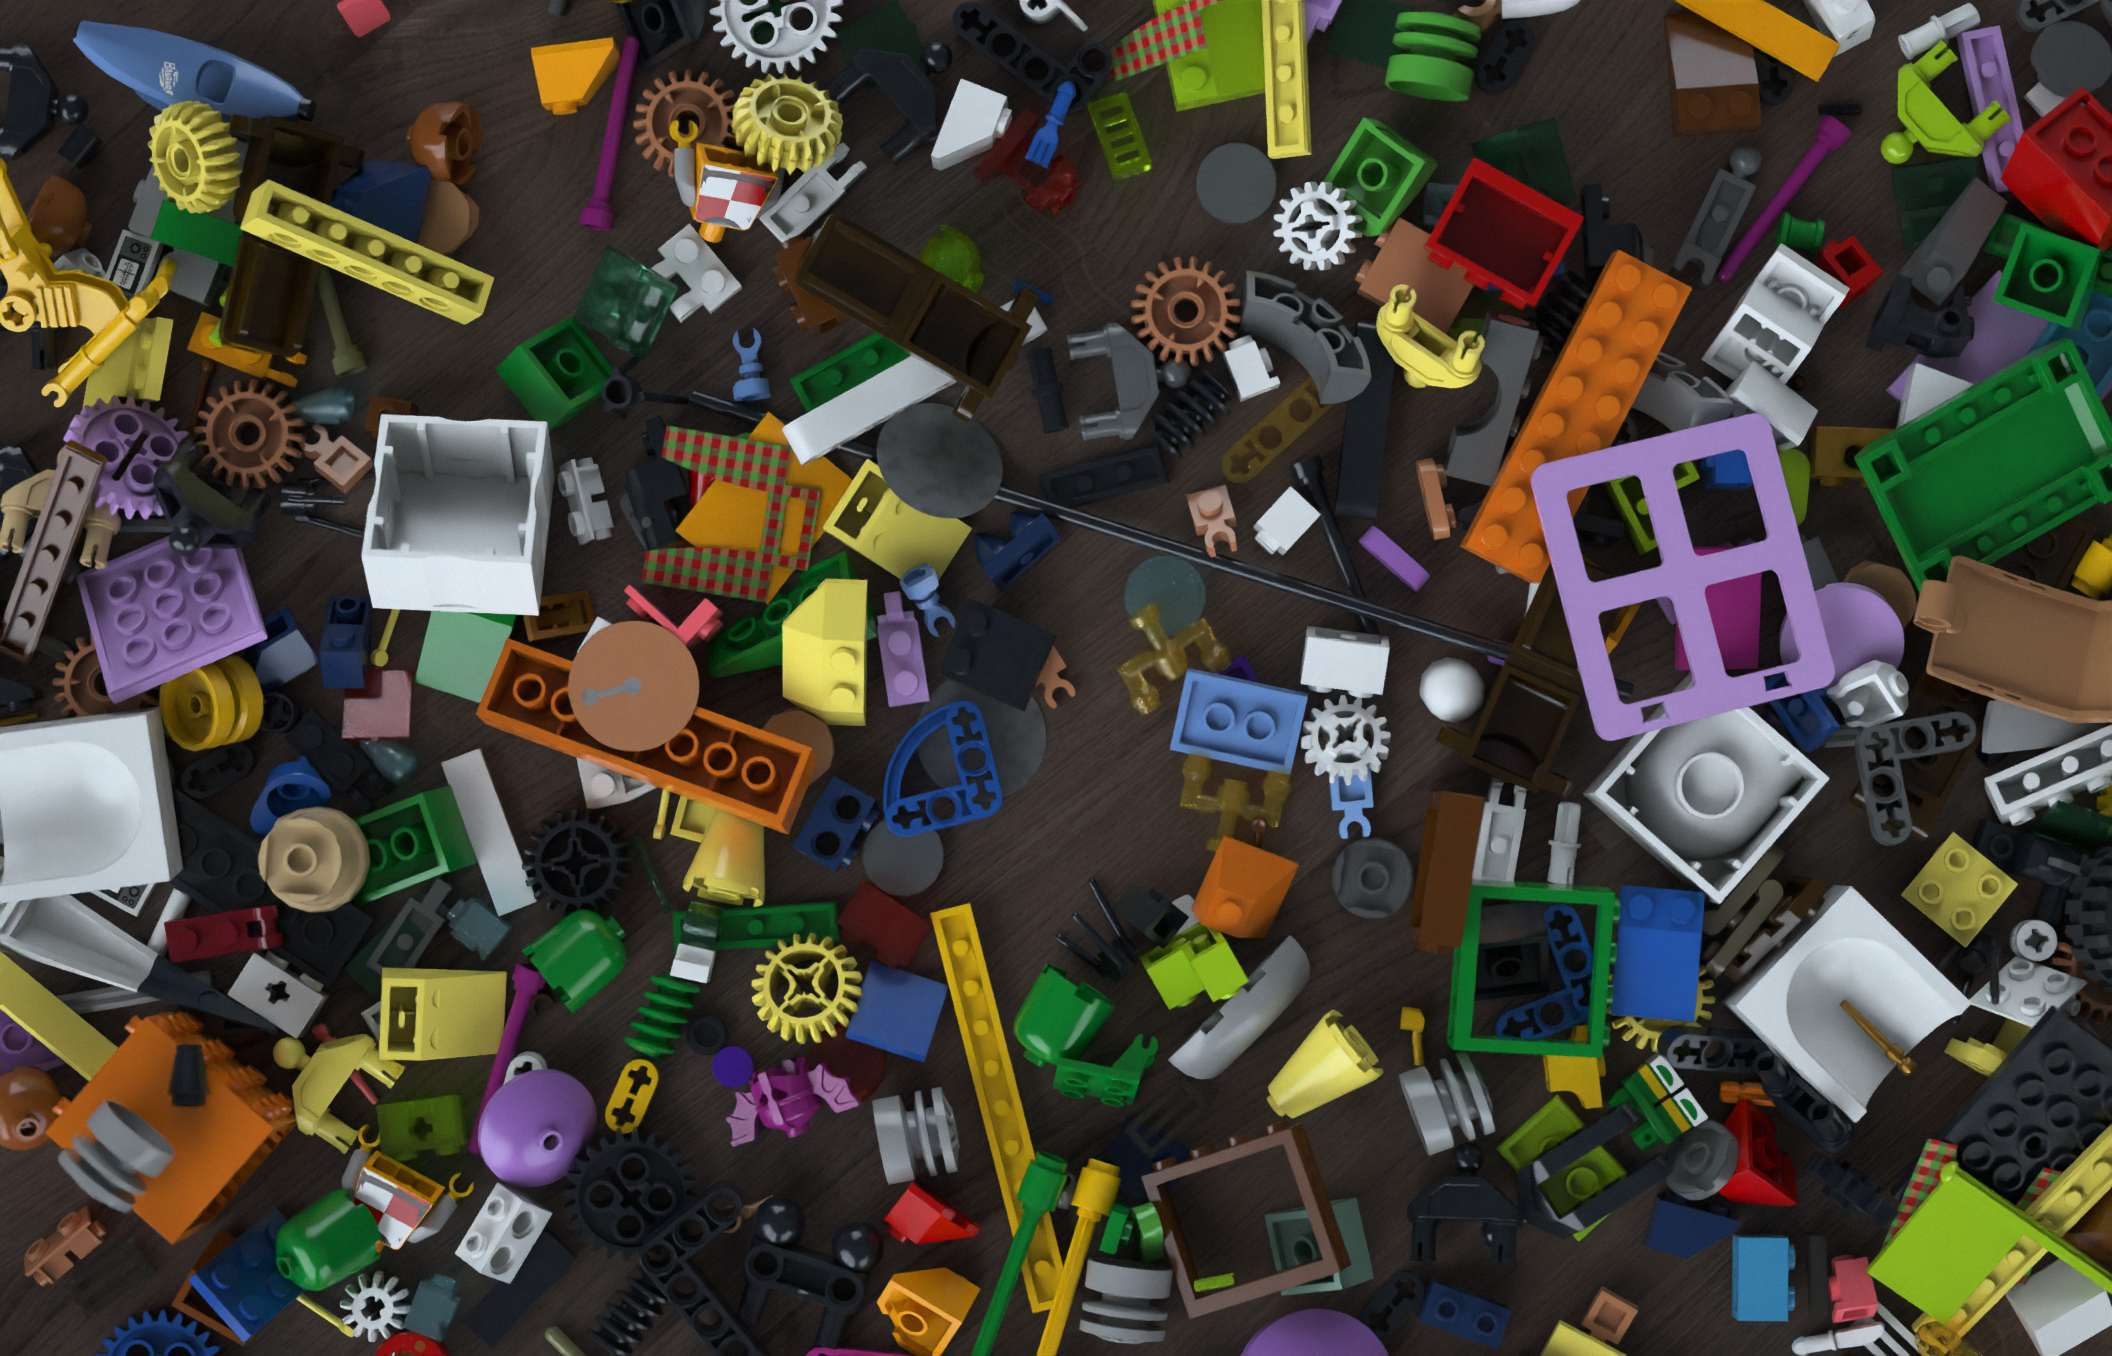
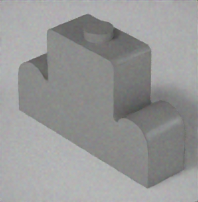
M236 140L234 143L236 151L241 154L237 161L238 165L242 168L248 144ZM154 164L151 166L147 179H142L136 187L133 202L137 204L128 225L131 231L149 239L163 199L168 201L167 191H160V180L158 176H153L155 172ZM234 198L228 200L227 205L221 206L220 209L204 212L205 214L240 226L242 224L241 221L236 220L233 213ZM164 244V246L174 249V252L165 255L160 261L159 267L162 261L167 258L173 259L177 263V270L172 279L170 290L180 296L211 307L227 265Z

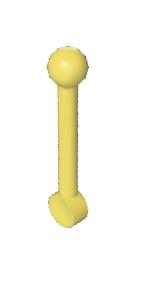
M400 609L391 610L379 647L370 655L371 663L376 666L382 667L388 661L386 649Z
M664 789L662 791L657 823L653 831V838L660 840L663 839L666 830L665 820L670 798V791Z
M303 1293L296 1298L338 1327L347 1336H354L353 1331L355 1327L351 1324H344L341 1319Z

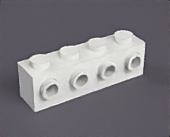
M2112 725L1984 778V789L2001 825L2011 822L2013 826L2023 824L2036 816L2034 811L2046 806H2050L2051 810H2055L2074 801L2073 795L2088 789L2091 794L2111 786Z

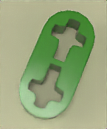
M1152 1202L1131 1208V1221L1134 1222L1131 1235L1141 1263L1147 1264L1162 1259L1164 1257L1163 1229Z

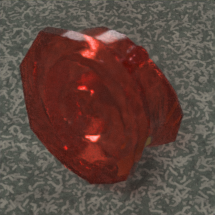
M834 1025L837 1030L836 1037H831L827 1030L821 1031L822 1042L814 1043L807 1061L810 1071L815 1070L817 1065L824 1062L828 1071L839 1078L848 1077L853 1094L864 1102L877 1091L879 1084L883 1081L886 1069V1050L846 1038L849 1026Z

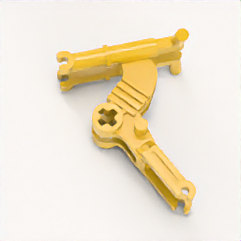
M0 158V269L8 283L7 293L0 301V323L8 330L14 332H22L29 329L35 321H41L42 328H47L48 326H51V328L58 326L77 327V325H82L90 329L94 334L73 357L67 358L58 369L59 374L49 380L42 389L41 393L43 396L49 395L51 391H56L59 395L54 401V406L61 407L68 400L71 393L95 369H101L105 365L103 361L117 349L140 325V322L160 303V299L171 287L172 279L177 270V263L170 258L164 259L154 280L143 291H138L129 301L123 291L110 280L86 274L85 270L58 271L49 259L53 253L51 245L45 242L39 244L31 233L29 221L7 176L6 163ZM13 306L17 312L11 313L10 307Z

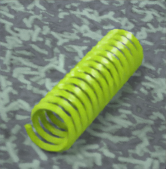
M1229 1273L1223 1276L1195 1280L1194 1289L1196 1292H1200L1201 1290L1206 1291V1289H1217V1287L1234 1285V1278L1232 1276L1234 1274Z

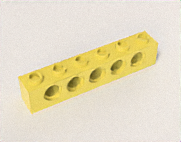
M267 180L252 191L240 229L464 325L483 315L494 281V277L271 180Z

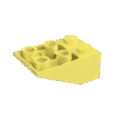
M866 459L822 527L825 532L898 579H901L909 570L925 562L927 565H932L940 579L972 530L971 527L957 518L930 516L907 505L887 485L879 466L869 459Z
M382 967L379 1059L422 1061L497 1054L504 1032L507 972Z

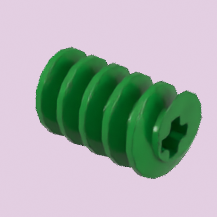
M661 969L664 972L663 976H650L649 978L658 988L657 991L643 992V996L651 1002V1006H637L636 1009L645 1018L644 1022L631 1021L630 1026L638 1033V1036H625L623 1041L644 1054L667 1061L661 1053L673 1054L676 1050L674 1045L667 1039H680L682 1036V1032L674 1023H687L689 1019L680 1008H693L695 1002L687 993H699L702 987L688 979L671 976L669 971Z

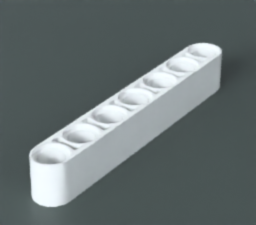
M1014 300L1000 308L1008 312ZM1035 307L1026 321L1032 328L1022 346L1048 330ZM910 356L795 419L783 427L782 431L801 465H805L889 420L897 412L918 404L957 381L917 358Z

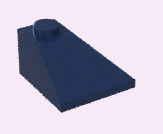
M371 159L362 169L356 171L334 189L330 206L418 244L433 173L427 165Z

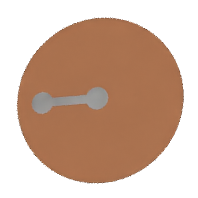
M624 621L601 629L580 648L570 669L568 682L569 699L577 720L594 739L618 750L644 751L668 742L686 726L697 704L699 676L691 653L673 633L649 622Z

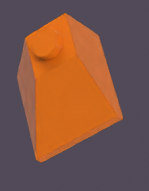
M1224 835L1191 909L1199 922L1207 927L1237 938H1266L1299 864Z

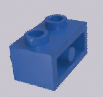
M1734 450L1697 459L1698 470H1704V488L1745 490L1754 485L1746 454L1742 450Z

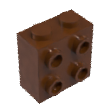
M797 235L779 245L781 251L774 254L779 264L771 268L784 295L792 292L796 299L795 302L789 305L801 330L805 331L810 328L815 338L851 319L795 285L794 277L799 269L797 263L812 238L811 236L803 239L802 235Z

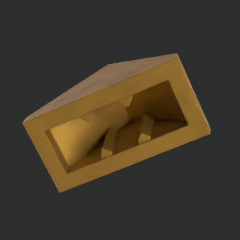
M589 590L541 597L539 615H523L528 640L535 644L588 633L595 622Z

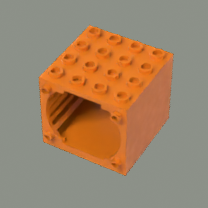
M162 1010L157 1015L145 1017L143 1021L137 1015L130 1020L131 1023H127L124 1028L131 1035L72 1102L68 1101L66 1097L58 1102L59 1105H56L52 1111L56 1112L59 1117L45 1132L63 1149L67 1147L75 1149L72 1139L77 1134L97 1140L96 1136L89 1129L87 1120L106 1099L125 1106L156 1129L174 1148L176 1156L156 1178L139 1171L137 1172L146 1184L147 1191L142 1196L132 1194L136 1200L132 1210L172 1245L205 1230L297 1125L294 1101L281 1091L277 1095L265 1085L268 1079L263 1073L251 1064H248L245 1068L234 1058L237 1053L235 1049L231 1048L220 1037H217L214 1041L203 1031L206 1027L205 1023L189 1010L185 1013L180 1010L166 1013L165 1010ZM176 1045H202L210 1095L206 1096L205 1106H171V1096H168L167 1093L176 1054Z

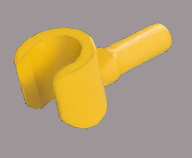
M1403 1007L1400 1029L1412 1031L1414 1064L1424 1065L1422 1032L1425 1019L1423 1013L1418 1008Z

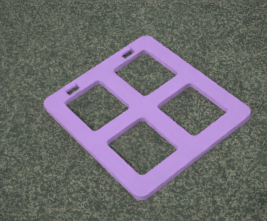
M1758 413L1742 415L1545 463L1533 471L1531 486L1594 728L1601 738L1614 741L1828 686L1833 681L1835 668L1772 429L1766 417ZM1734 450H1742L1747 457L1767 533L1766 539L1762 542L1698 556L1693 551L1673 475V468L1676 464ZM1627 476H1637L1642 484L1661 556V564L1656 568L1600 582H1592L1588 579L1567 501V494L1570 490ZM1772 570L1776 572L1779 578L1798 650V659L1794 663L1739 677H1729L1724 669L1705 597V588L1711 584ZM1663 596L1669 597L1673 602L1693 678V685L1687 690L1631 704H1624L1618 696L1599 623V615L1603 611ZM1784 672L1789 686L1766 691L1764 677ZM1662 703L1667 716L1643 722L1641 708Z

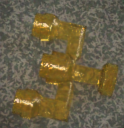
M1152 603L1139 609L1128 618L1133 629L1145 631L1154 647V650L1151 652L1146 651L1117 668L1131 692L1130 702L1140 715L1150 713L1162 704L1155 686L1146 682L1142 672L1155 665L1160 676L1165 675L1168 681L1180 677L1189 668L1186 664L1189 659L1183 648L1191 643L1197 642L1201 650L1200 659L1205 668L1209 669L1210 673H1218L1232 664L1229 650L1225 644L1217 641L1205 618L1178 632L1170 641L1158 623L1162 611L1157 603Z
M1187 754L1186 761L1183 762L1182 767L1185 781L1179 806L1208 813H1214L1216 810L1221 811L1217 835L1207 839L1205 850L1217 852L1224 835L1233 838L1237 815H1242L1246 821H1251L1254 816L1260 815L1266 819L1267 825L1279 826L1284 799L1291 793L1292 784L1290 783L1292 775L1268 771L1262 786L1265 793L1264 805L1259 807L1248 804L1251 792L1247 791L1248 783L1224 778L1223 786H1218L1216 797L1201 794L1203 784L1211 774V758Z

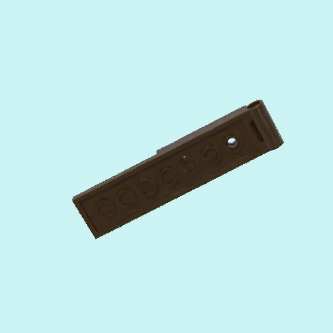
M2075 515L1991 563L1989 566L2064 590L2098 527ZM1929 654L1908 690V707L1905 713L1892 719L1890 723L1950 712H1963L1973 719L1976 725V736L1969 746L1953 752L1926 756L1924 763L1919 762L1917 758L1900 760L1912 821V830L1909 837L1920 843L1927 838L1934 827L1939 814L1982 739L1988 702L1997 700L1929 675L1926 672ZM1952 721L1951 727L1935 731V746L1940 747L1937 739L1945 736H1954L1956 742H1959V737L1965 734L1964 727H1957L1955 721ZM1931 723V725L1933 726L1934 731H1935V725H1936V724H1935V723ZM1910 727L1905 732V742L1914 750L1922 749L1926 743V736L1920 728ZM1883 740L1879 742L1874 751L1877 762L1868 764L1869 771L1881 766L1890 767L1888 760L1882 763L1879 760L1878 751L1885 747ZM1879 774L1873 779L1872 788L1878 796L1889 797L1894 790V784L1889 776ZM1859 780L1851 793L1849 802L1867 812L1861 780ZM1897 801L1886 805H1876L1878 812L1886 809L1888 821L1885 823L1897 830L1901 829L1900 822L1892 821L1889 810L1893 807H1898Z

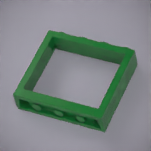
M1471 879L1461 948L1454 947L1447 1043L1453 1050L1602 1058L1603 1046L1608 1047L1610 1041V1024L1605 1022L1606 1006L1612 1005L1614 996L1613 982L1608 981L1609 965H1614L1617 958V942L1612 940L1613 923L1619 922L1620 900L1615 899V892L1608 887ZM1482 898L1597 905L1587 1041L1471 1035Z

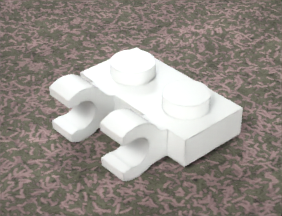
M690 223L658 249L664 260L653 266L643 275L645 281L654 291L661 288L676 274L691 291L681 296L669 306L671 308L670 311L680 323L702 305L710 314L742 289L741 284Z

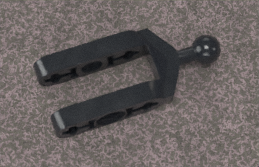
M1627 1100L1612 1107L1519 1168V1208L1524 1213V1223H1522V1226L1528 1223L1562 1240H1566L1653 1187L1674 1171L1662 1152L1657 1153L1562 1214L1559 1213L1541 1186V1182L1634 1124L1639 1117ZM1483 1223L1481 1237L1483 1242L1491 1247L1492 1226L1488 1225V1223Z

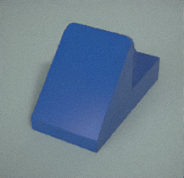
M1784 672L1774 674L1765 682L1766 691L1789 686ZM1823 688L1769 701L1803 752L1811 753L1840 728L1826 707L1832 699L1828 697L1827 691Z

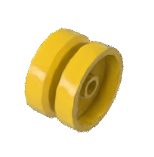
M230 654L165 682L160 687V710L164 725L172 739L183 749L196 752L219 745L239 743L250 739L259 729L263 716V694L259 679L250 664L238 655Z

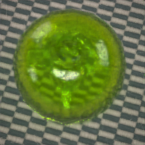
M947 223L941 224L938 229L944 231L939 239L933 236L930 237L918 260L977 293L984 279V274L979 272L981 257L978 247L971 237Z

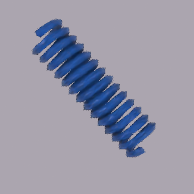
M1015 281L1014 292L1017 290V293H1019V290L1025 286L1039 294L1038 301L1041 300V303L1044 301V304L1051 305L1054 300L1053 294L1045 293V291L1042 292V290L1034 289V287L1026 284L1023 285V282Z

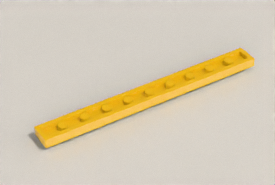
M971 903L932 912L930 915L1014 1239L1024 1212L1021 1208L1023 1202L1017 1199L1016 1196L1029 1161L1035 1159V1153ZM1046 1211L1045 1216H1040L1021 1268L1032 1313L1051 1309L1064 1267L1049 1211Z

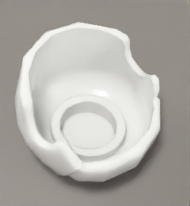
M1445 657L1432 662L1422 674L1419 690L1420 697L1430 712L1441 720L1457 723L1472 718L1482 707L1485 698V686L1477 670L1464 660Z

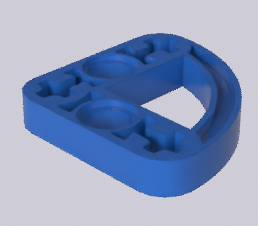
M961 700L940 707L917 722L897 746L885 776L883 787L884 819L888 830L898 837L915 836L985 819L994 815L1002 803V791L983 715L980 708L968 700ZM959 709H965L967 715L974 714L975 720L970 722L969 726L971 736L980 733L981 740H969L960 746L957 745L956 738L964 739L965 737L962 726L960 724L954 725L952 719L958 716ZM946 725L960 785L900 799L903 773L912 754L929 735ZM977 748L984 753L986 762L981 769L972 771L964 766L962 755L967 749ZM986 773H990L991 780H984L983 785L987 794H994L995 800L989 803L988 810H983L981 804H973L972 798L978 795L976 782L967 785L966 778H979ZM940 797H947L955 804L956 812L948 820H940L932 812L933 802ZM917 802H926L925 814L931 823L930 825L923 826L922 817L911 820L909 829H903L900 823H893L892 818L898 815V808L905 807L907 813H914L920 811Z

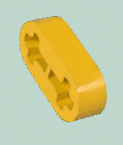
M645 1058L634 1059L623 1069L605 1112L606 1123L613 1131L616 1132V1128H620L623 1134L630 1133L633 1127L638 1128L642 1123L660 1080L659 1069L651 1060ZM642 1066L648 1068L647 1076L652 1078L651 1083L642 1084L637 1094L632 1093L631 1090L635 1079L630 1076V1071H637ZM629 1097L634 1100L630 1113L636 1116L635 1121H627L621 1126L617 1123L619 1117L613 1112L615 1108H623Z

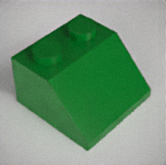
M2021 223L1992 301L2079 331L2094 292L2102 250Z
M572 316L519 344L496 369L535 421L547 422L549 432L572 420L602 396L604 382L609 377H612V367Z

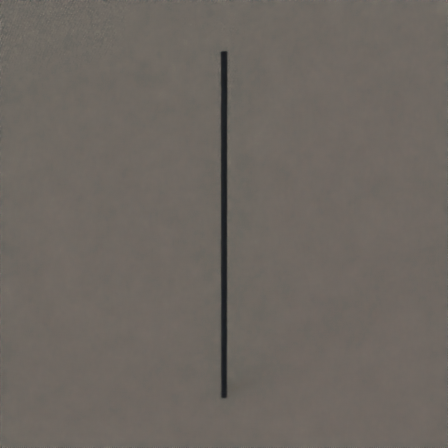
M696 389L693 391L690 405L756 426L768 413ZM771 413L784 425H787L790 422L794 421L792 419H788ZM852 439L834 449L864 460L869 459L878 464L877 446ZM1000 485L993 499L1506 661L1512 647L1508 644L1216 553V556L1210 557L1205 549ZM1614 678L1618 696L1630 700L1634 684Z

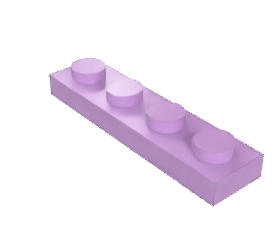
M1998 25L1963 32L1956 36L1974 118L1990 106L1994 100L2012 118L2010 122H2007L1983 143L1985 147L1983 148L1982 155L1989 186L1997 194L2010 191L2000 179L2024 132L2001 28Z

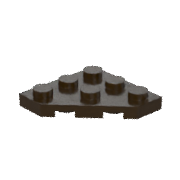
M1792 875L1783 887V896L1779 903L1721 975L1734 983L1739 979L1747 980L1758 967L1759 960L1772 948L1778 950L1787 941L1792 933V929L1805 915L1810 919L1818 912L1825 902V898L1821 895L1827 887L1815 877Z

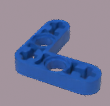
M1559 903L1553 904L1543 912L1548 932L1549 949L1565 988L1501 1013L1495 1020L1494 1031L1496 1036L1512 1037L1511 1035L1504 1036L1502 1029L1508 1026L1507 1019L1513 1017L1515 1022L1525 1021L1529 1019L1525 1011L1531 1008L1533 1020L1540 1028V1031L1533 1034L1532 1026L1519 1030L1520 1038L1541 1039L1588 1020L1589 1006L1579 1004V999L1584 997L1582 986L1578 983L1572 988L1570 980L1583 978L1592 971L1593 952L1575 910L1570 906ZM1555 911H1559L1563 916L1569 915L1571 922L1565 924V929L1569 937L1577 933L1579 937L1578 942H1569L1557 949L1555 941H1562V935L1558 929H1550L1549 922L1554 920L1553 913ZM1570 949H1580L1586 956V964L1579 972H1570L1564 966V955ZM1586 980L1591 991V980ZM1553 1001L1561 1006L1563 1017L1559 1023L1550 1026L1542 1021L1540 1011L1544 1004Z

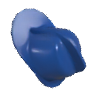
M300 756L296 762L280 764L269 773L265 788L256 801L250 816L252 829L259 837L265 839L273 829L277 819L283 815L303 807L326 806L331 796L329 786L320 779L319 773L309 765L306 757Z

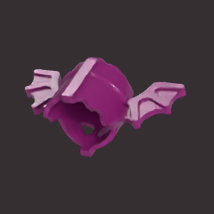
M805 1055L797 1058V1061L794 1060V1057L784 1060L781 1067L771 1066L766 1068L765 1072L756 1071L752 1073V1080L749 1081L751 1086L750 1092L743 1090L735 1092L737 1099L736 1109L733 1114L726 1118L732 1129L731 1145L733 1147L753 1141L758 1137L759 1115L765 1127L784 1130L788 1138L811 1130L809 1121L822 1106L820 1096L826 1100L836 1113L857 1107L862 1101L853 1094L849 1084L850 1079L848 1077L839 1078L828 1071L824 1062L817 1065L815 1070L810 1071Z

